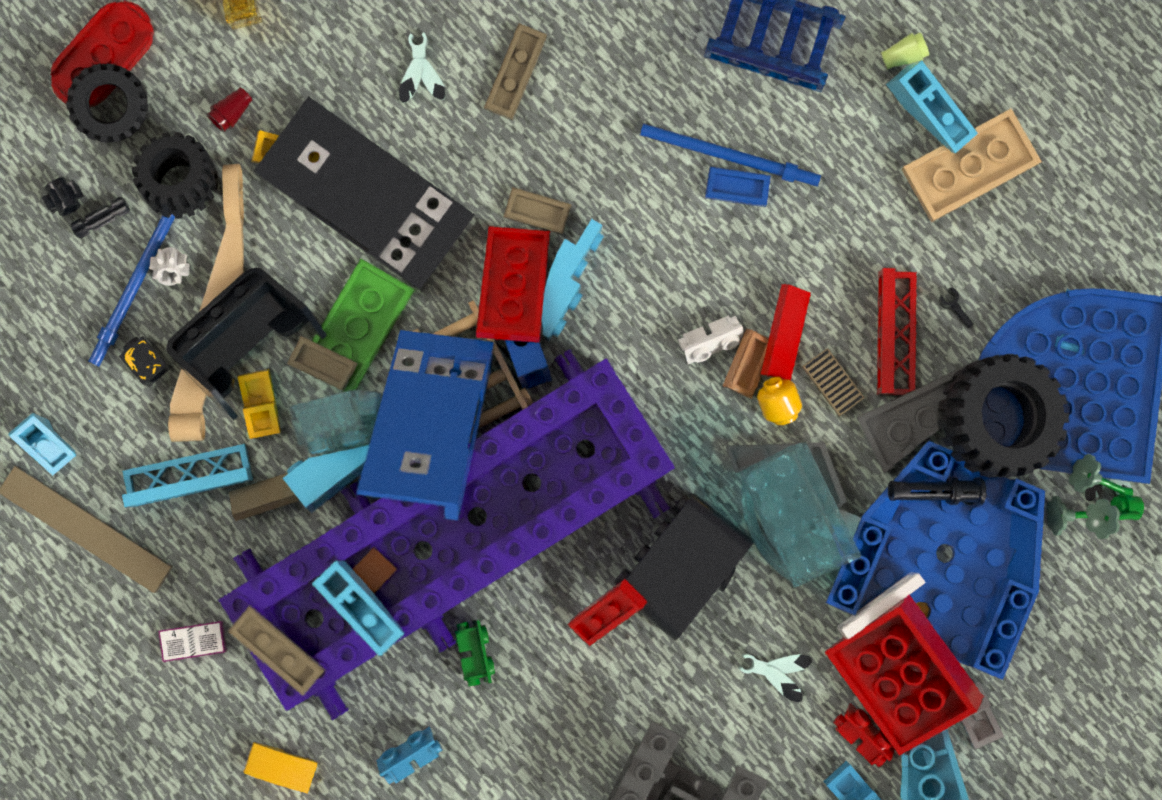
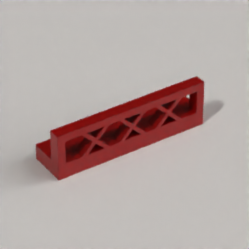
M882 268L878 272L877 395L902 396L915 389L917 272H897L896 268ZM895 279H909V292L900 300L895 295ZM908 297L909 308L903 303ZM899 306L909 315V323L901 330L895 326V310ZM907 329L908 338L903 334ZM898 337L908 345V354L901 361L895 357V340ZM907 359H908V369L903 365V363H904ZM898 368L908 376V389H894V372Z

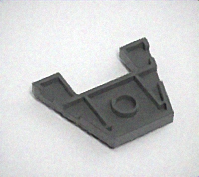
M825 442L731 445L726 447L735 474L767 463L788 518L789 524L759 535L769 562L777 558L847 502Z

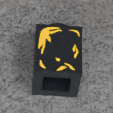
M144 336L141 338L135 337L127 342L123 347L124 352L119 355V358L137 379L148 387L152 386L173 368L154 343Z

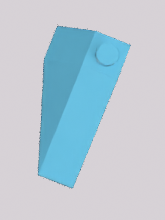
M947 729L902 754L901 800H969Z

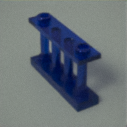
M731 0L720 37H716V39L709 38L704 57L821 93L828 74L822 72L820 65L832 27L841 29L846 15L839 14L840 11L834 7L823 6L819 8L796 0H745L761 5L750 44L745 48L733 45L734 42L731 40L744 0ZM773 9L791 14L779 55H775V57L764 55L761 50ZM802 18L820 23L809 62L804 66L792 63L793 60L790 59Z

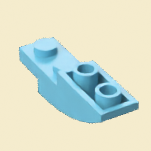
M593 219L589 222L576 245L564 239L550 269L545 286L542 313L543 337L548 341L552 335L556 337L560 335L567 321L563 320L564 315L568 309L574 311L583 296L579 293L581 284L572 280L574 276L580 278L588 264L584 260L590 249L595 252L604 238V235L600 234L602 224Z

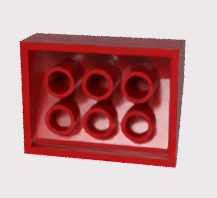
M910 594L850 639L843 637L825 651L827 657L899 756L976 713L984 698Z

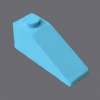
M922 60L906 66L886 84L904 109L953 154L958 152L978 134Z
M369 445L308 458L304 462L302 460L298 461L287 470L288 474L283 479L304 507L312 513L362 474Z
M335 561L312 583L379 657L404 634V631L367 584L345 561Z

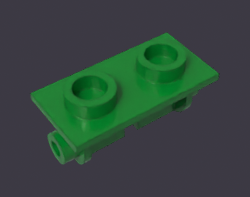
M472 620L473 627H469L468 622L456 624L457 630L454 631L458 652H471V657L460 659L463 680L467 681L468 687L479 685V678H484L486 683H492L491 675L495 674L493 659L491 656L486 655L484 645L489 643L487 628L485 625H480V620Z

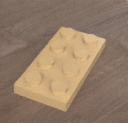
M1012 109L974 128L978 134L958 152L953 154L943 145L901 169L931 223L1042 162Z

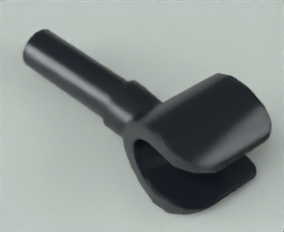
M949 288L948 292L954 297V301L947 302L940 295V305L944 309H951L964 325L970 328L974 323L959 305V293L956 289Z

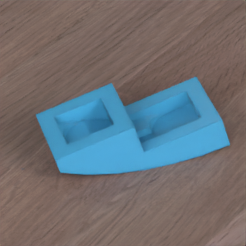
M847 761L823 781L839 800H881Z

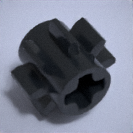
M60 177L45 186L44 189L47 195L41 198L52 214L58 211L60 216H66L80 208L81 204L78 199L84 195L74 180L68 182L65 177Z

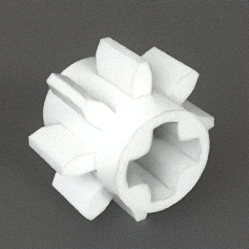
M173 247L162 250L158 249L157 257H151L149 269L153 270L152 278L167 286L177 283L181 284L182 276L189 275L190 264L186 263L187 255L182 254Z

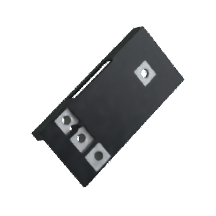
M309 96L254 169V172L264 181L420 292H423L429 283L428 279L475 216L474 213ZM312 152H317L320 155V159L315 163L310 162L308 159L309 154ZM433 201L439 203L436 209L428 208L429 204ZM418 226L421 228L420 234L416 236L411 235V229ZM404 239L412 240L408 248L401 246ZM401 251L403 257L398 261L393 260V253Z

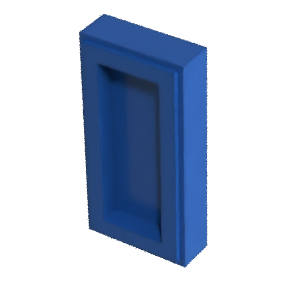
M709 167L705 199L766 207L771 175Z

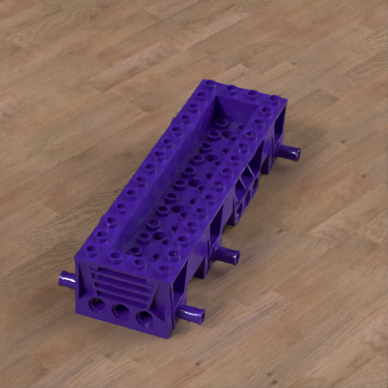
M571 349L564 352L565 357L570 363L569 365L560 354L554 361L557 362L568 382L476 439L458 520L445 519V506L388 498H381L371 504L366 495L357 494L359 485L357 481L351 484L350 488L346 487L341 491V494L345 497L355 515L272 567L263 571L251 548L233 558L247 582L219 599L231 622L234 624L249 606H253L326 669L306 694L302 696L250 651L286 712L313 695L314 697L318 696L331 717V721L336 719L349 709L335 689V681L378 655L312 584L335 561H345L353 569L373 547H376L398 568L374 594L404 631V634L395 643L422 628V630H427L438 648V652L441 653L447 649L441 637H443L448 647L457 643L441 619L446 611L633 494L641 496L653 519L661 515L655 502H657L663 513L671 508L655 484L658 483L657 479L675 469V466L607 358L584 372ZM589 440L594 444L595 452L590 458H582L577 454L576 447L579 442ZM528 474H536L541 480V486L535 492H528L523 487V479ZM476 507L484 509L487 514L485 523L480 526H474L469 521V513ZM421 541L428 542L432 547V554L426 560H421L415 555V546ZM312 609L319 610L323 615V622L317 628L309 626L306 621L307 613Z

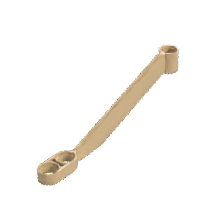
M226 164L222 168L223 209L226 229L200 311L244 273L243 176L240 164ZM182 368L170 402L169 437L171 442L203 441L205 439L203 405L207 395Z

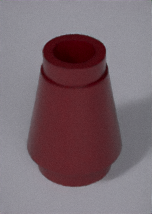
M239 87L236 91L210 106L211 111L207 113V117L220 131L232 130L253 99L243 88Z

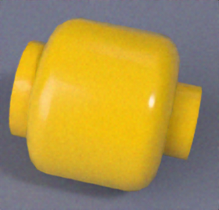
M780 377L766 380L763 384L764 386L757 394V400L764 418L776 425H786L796 420L802 409V401L796 385L791 380L781 379Z

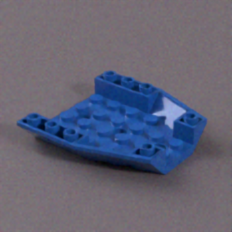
M928 441L893 481L946 482L949 477H957L959 480H973L975 477H982L987 489L984 504L966 505L963 502H959L958 505H950L945 501L933 500L890 501L887 487L862 515L826 603L851 616H856L858 610L910 572L919 573L926 583L913 591L910 596L915 603L924 602L928 606L929 612L926 618L958 662L1003 680L1039 593L1045 491L1017 478L1010 480L1005 477L981 476L979 472H971L964 468L965 461L957 462L952 457V450ZM911 490V492H929V491H930V490ZM942 544L948 545L952 550V558L946 563L941 562L936 555L937 548Z

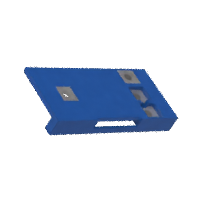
M400 330L357 489L358 495L445 506V519L458 520L492 368L494 342ZM479 398H480V402H479V406H478V411H477V415H476V420H475V424H474V429H473V433H472V438H471V442H470V447H469V449H468L469 440H470V436H471V431H472V427H473V422H474V418H475V413H476V409H477V404H478V400H479ZM418 462L422 466L419 468H412L410 464Z

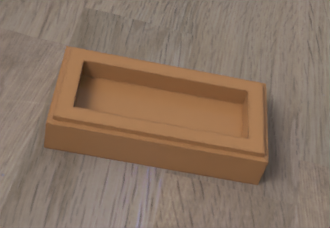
M751 329L745 330L723 387L744 397L753 398L762 376L760 374L769 338Z

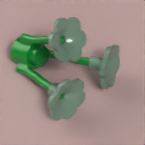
M1086 454L1083 459H1078L1073 465V472L1069 477V483L1074 486V490L1083 493L1087 488L1101 484L1120 493V495L1114 497L1110 503L1107 499H1098L1095 504L1088 505L1086 511L1066 509V505L1062 503L1061 498L1053 496L1052 500L1047 503V525L1052 529L1055 536H1060L1062 530L1066 529L1067 522L1074 521L1076 518H1088L1086 521L1087 529L1090 532H1095L1099 539H1107L1110 534H1115L1119 531L1120 525L1118 521L1140 520L1144 513V502L1139 496L1133 495L1132 488L1122 487L1102 478V475L1099 473L1101 469L1100 462L1096 461L1094 455Z

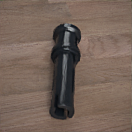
M949 477L946 482L890 481L887 489L890 501L933 500L945 501L950 505H958L959 502H973L975 505H983L987 494L986 483L982 477H975L973 480H959L957 477ZM911 490H930L929 492H911Z

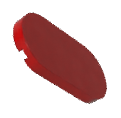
M128 1L108 3L98 10L54 61L50 75L52 76L51 85L55 95L66 104V101L68 102L67 92L73 83V79L82 70L96 64H114L131 71L149 50L153 41L154 29L148 14L139 5ZM105 84L95 88L89 98V107L102 103L116 86Z

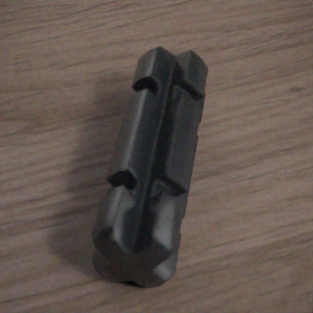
M118 197L111 201V205L107 206L105 204L85 215V219L81 220L79 218L70 224L71 230L76 237L83 238L90 234V230L96 231L116 220V216L122 217L129 213L130 207L123 197Z

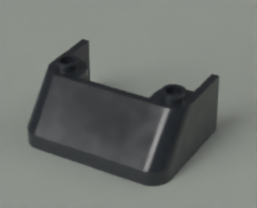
M251 268L242 273L169 339L166 350L196 385L234 421L238 415L224 399L231 393L235 384L234 378L228 372L229 369L273 330L280 336L286 337L297 333L306 325L321 339H324L327 334L303 302L263 269Z

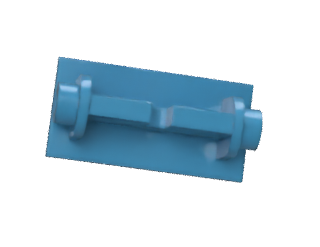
M430 726L423 731L414 732L406 742L396 748H389L376 760L379 774L381 777L384 776L388 784L392 782L397 784L415 772L414 767L410 763L414 759L421 768L439 757V753L443 751V748L437 739L434 740Z

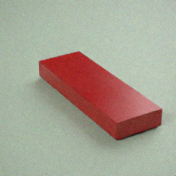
M781 284L760 375L769 378L780 377L781 379L791 380L811 292L789 284Z
M624 579L574 616L567 625L587 645L591 646L641 610L648 601Z

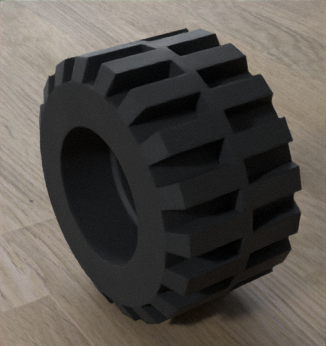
M96 64L82 70L73 79V83L67 92L68 102H66L70 113L69 117L76 125V128L88 138L104 143L122 141L135 134L144 123L148 111L147 93L141 81L129 70L114 64ZM105 84L114 85L124 93L127 100V108L120 119L113 122H104L92 114L89 107V98L93 90L98 86Z
M175 132L174 136H170L169 133H163L161 139L151 138L149 146L143 144L140 148L142 154L136 155L133 160L137 166L132 167V174L135 177L133 179L135 186L151 209L156 213L160 212L162 216L170 218L171 214H173L176 219H182L185 213L191 217L195 215L194 210L198 208L201 211L205 209V201L211 202L214 198L212 190H217L218 183L215 179L218 178V174L204 146L199 141L196 142L195 138L190 135L184 138L180 132ZM177 166L190 167L187 177L180 183L170 186L161 184L163 176L170 169Z

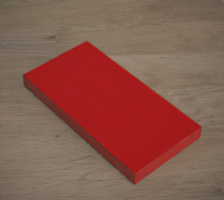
M488 227L476 338L540 343L550 231Z

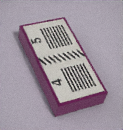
M223 621L158 631L163 662L227 652Z

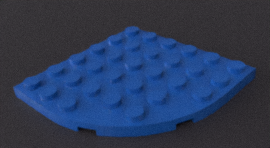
M1076 289L1048 296L1034 302L1005 322L988 341L978 360L1005 354H1017L1019 358L1025 356L1032 358L1036 362L1034 366L1043 364L1050 370L1048 374L1050 379L1057 378L1061 384L1058 391L1060 395H1066L1068 402L1063 404L1064 413H1069V423H1064L1063 429L1067 430L1065 441L1057 443L1060 446L1059 452L1055 457H1048L1049 463L1040 470L1072 474L1074 463L1078 459H1083L1086 454H1091L1101 464L1099 473L1102 475V478L1150 484L1162 389V296L1110 289ZM1062 334H1064V336L1059 339L1057 347L1054 346L1057 336L1060 337ZM1062 341L1078 345V352L1061 348ZM994 387L988 393L982 408V419L985 429L990 437L1000 445L1011 446L1019 437L1024 420L1021 405L1017 398L1003 387Z

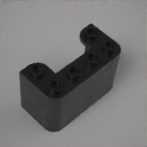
M692 493L690 496L683 494L672 508L677 512L672 521L669 522L665 519L654 532L658 538L650 547L645 544L634 558L638 561L637 565L631 571L624 568L613 582L617 585L624 579L628 581L648 601L638 612L675 641L682 635L754 543L751 537L696 493Z

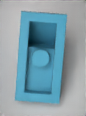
M32 413L8 433L10 438L52 476L76 456L75 450L53 431L50 421L37 414Z

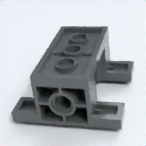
M652 720L641 743L635 744L607 800H670L675 795L685 800H759L768 780L738 765L725 790L670 761L681 735Z

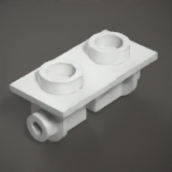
M728 315L709 323L708 325L712 332L710 335H706L703 326L682 334L683 338L678 339V342L685 353L687 364L703 362L710 358L712 354L736 348L744 335L743 327L741 324L739 325L736 316L730 318Z

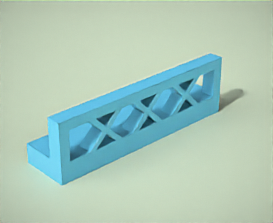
M246 444L124 470L122 472L127 494H123L122 498L124 507L132 508L253 481ZM240 452L243 468L229 471L221 466L228 454ZM221 456L217 463L210 459ZM201 460H206L215 466L209 476L199 478L191 473L196 463ZM190 463V465H189V467L187 468V470H186L185 468H183L182 466H180V465H183V464ZM169 467H176L184 473L179 482L167 484L160 478ZM218 469H220L221 471H223V473H218V474H216V472L218 471ZM160 470L157 476L150 473L151 471ZM144 473L153 479L148 489L135 492L132 480L133 475ZM188 476H190L191 478H193V479H191V480L185 481ZM157 483L163 485V486L155 487V486L157 485Z

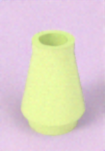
M920 32L915 35L913 33L909 34L889 49L881 52V55L888 70L892 67L923 61L924 57L929 56V51Z

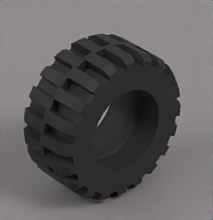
M1017 354L996 355L969 363L965 369L958 370L952 376L954 382L946 384L943 390V394L947 396L946 400L939 401L938 411L943 412V419H939L938 424L939 429H945L946 436L942 438L945 446L953 447L952 457L957 462L965 461L964 468L971 472H979L981 476L985 477L1021 476L1033 473L1034 469L1043 468L1049 463L1048 457H1055L1060 450V446L1057 443L1065 441L1067 430H1064L1063 426L1064 423H1069V413H1064L1063 404L1068 402L1066 395H1060L1058 391L1061 384L1057 378L1050 379L1048 377L1050 370L1043 364L1034 366L1036 363L1034 359L1027 356L1019 358ZM1000 386L1010 391L1019 401L1023 411L1022 431L1011 446H1002L994 441L986 431L983 423V403L988 393L994 387Z

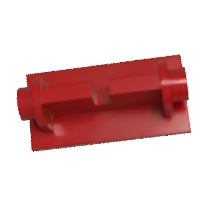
M850 703L845 714H840L833 721L836 725L835 730L851 745L860 738L863 742L856 747V750L871 765L875 764L879 768L886 760L890 762L895 751L883 732L879 731L871 723L865 711L860 708L856 709Z

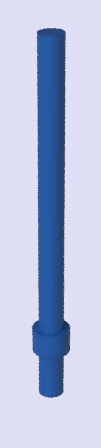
M644 123L640 133L644 137L782 176L781 180L793 183L796 180L818 187L820 182V174L799 169L798 165L786 162V164L778 163Z
M171 214L170 218L161 217L106 327H102L96 337L99 341L88 362L100 367L110 345L114 346L119 336L116 333L149 270L151 257H156L158 249H160L175 219L173 214Z

